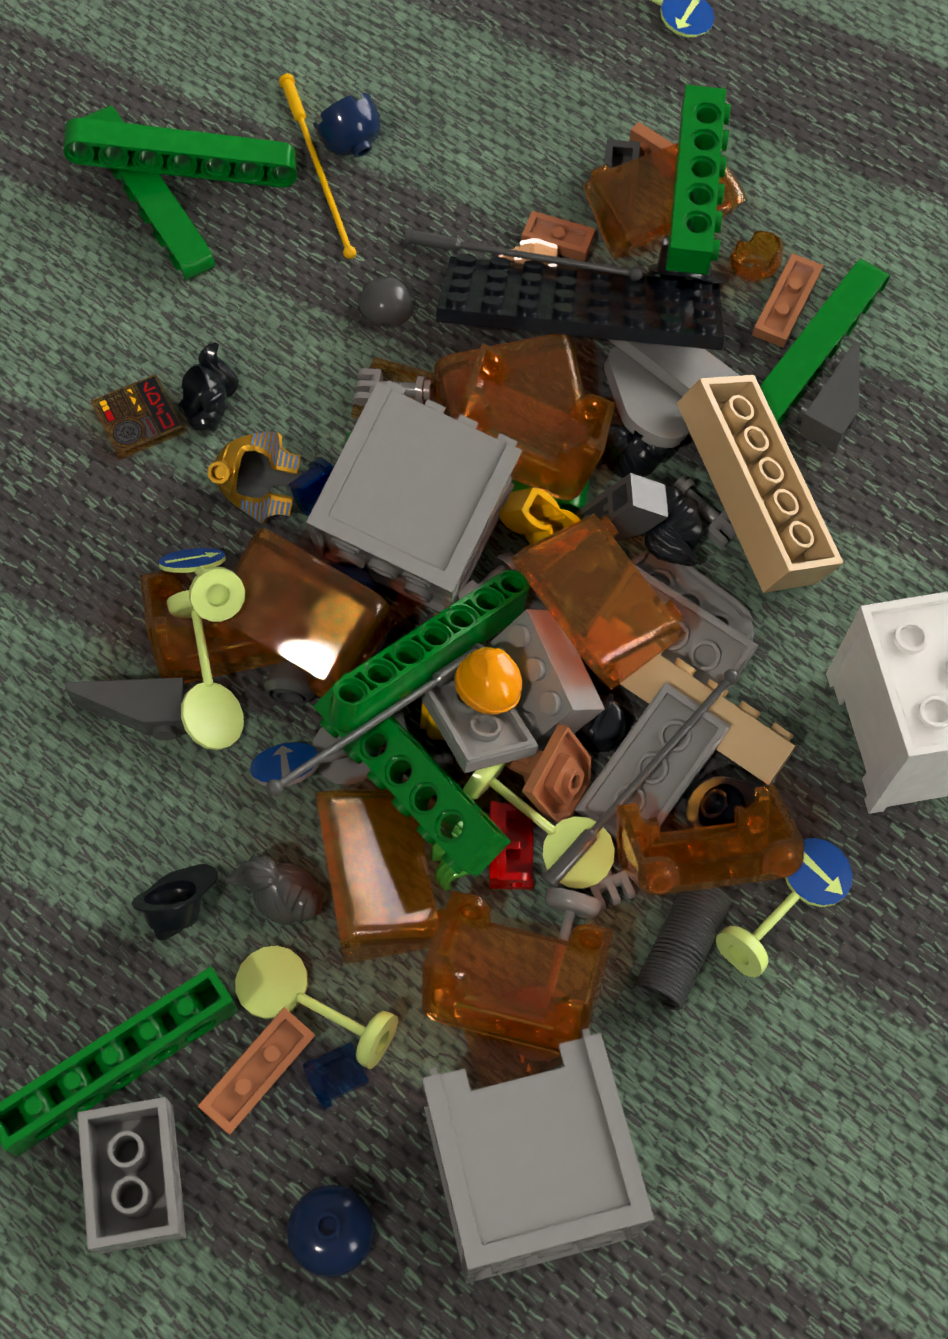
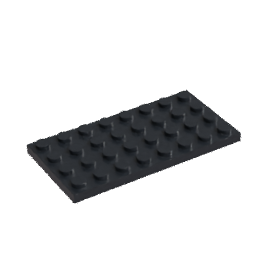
M471 254L451 256L436 312V322L712 350H722L724 342L719 283L697 279L686 280L671 275H660L659 277L646 276L645 273H643L641 279L635 281L626 275L578 269V267L558 265V267L544 266L542 262L534 260L525 261L524 264L510 262L509 259L503 257L483 260L476 259Z

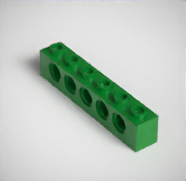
M688 84L685 86L680 116L666 270L708 275L711 261L718 260L720 239H714V234L720 233L723 212L716 210L717 205H722L725 184H720L719 178H724L727 157L721 156V151L726 152L729 138V130H723V125L729 124L731 104H725L726 89Z
M332 686L313 707L323 717L319 722L320 725L334 738L338 736L343 738L352 731L339 730L329 720ZM393 715L343 747L346 754L356 763L361 764L364 762L370 769L367 776L378 788L383 791L387 788L395 796L391 803L407 818L412 815L420 824L416 828L417 832L431 845L434 846L438 843L445 851L442 859L456 873L460 874L462 871H465L477 877L511 842ZM387 742L384 753L378 756L379 748L383 743ZM409 768H412L410 778L403 783L402 778L404 773ZM437 794L435 806L427 810L429 799ZM459 822H463L461 834L453 839L452 832L454 827Z
M212 966L0 1102V1143L4 1150L15 1157H19L77 1119L78 1112L92 1109L237 1014L239 1011Z

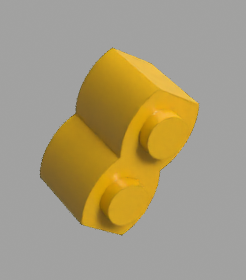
M528 488L511 492L498 512L499 518L506 527L516 533L525 534L528 542L536 550L544 554L552 551L563 553L576 551L586 532V527L579 517L568 510L560 509L555 499L539 488Z

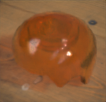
M762 230L755 231L752 238L747 242L739 239L730 254L732 270L741 278L751 282L771 277L777 272L782 263V240L773 232Z

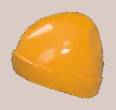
M483 647L475 650L460 662L454 674L455 689L460 699L470 708L482 714L498 715L508 712L517 705L521 698L522 677L520 670L513 659L504 650L499 648Z

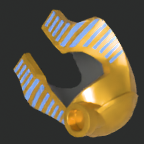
M278 432L254 433L235 439L230 443L228 442L217 455L215 462L207 470L209 479L218 485L219 490L224 496L261 524H266L269 516H290L293 497L267 492L270 487L275 485H289L290 487L293 485L296 487L299 485L307 486L312 482L310 475L299 470L301 455L290 453L282 447V435Z

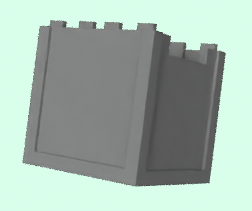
M389 380L386 385L377 381L306 524L317 555L334 563L345 561L365 569L371 574L376 583L440 613L458 601L459 591L467 585L499 520L498 512L514 489L515 484L512 483L511 474L522 450L516 447L518 441L501 433L497 439L477 430L478 422L461 414L458 420L444 414L446 407L427 399L424 405L405 396L406 388Z
M589 1028L582 1029L581 1039L558 1044L564 1065L562 1068L470 1091L465 1068L437 1074L436 1067L429 1069L430 1076L422 1078L428 1106L424 1107L466 1284L633 1239L654 1220L601 1033L591 1035Z

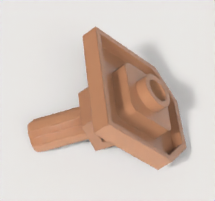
M562 724L557 725L544 751L537 749V753L534 756L506 762L505 764L506 768L524 776V783L526 784L522 789L523 793L546 820L554 823L574 815L576 812L574 809L590 785L591 756L571 729Z

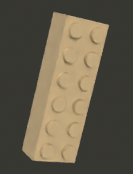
M755 376L700 378L676 404L762 592L766 593L819 583L844 562Z

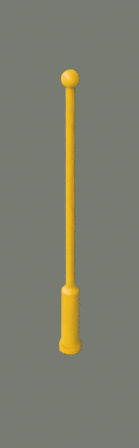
M284 74L279 78L280 87L283 88L294 120L299 122L344 245L343 255L347 259H353L356 256V249L350 245L306 126V114L295 86V79L292 74Z

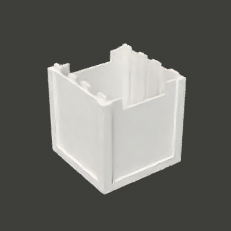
M948 592L860 606L826 672L829 686L835 689L839 705H843L844 702L846 704L866 773L862 781L867 794L864 801L868 814L883 812L889 806L948 796Z

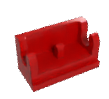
M491 801L490 819L511 842L489 864V889L533 890V821L511 803Z

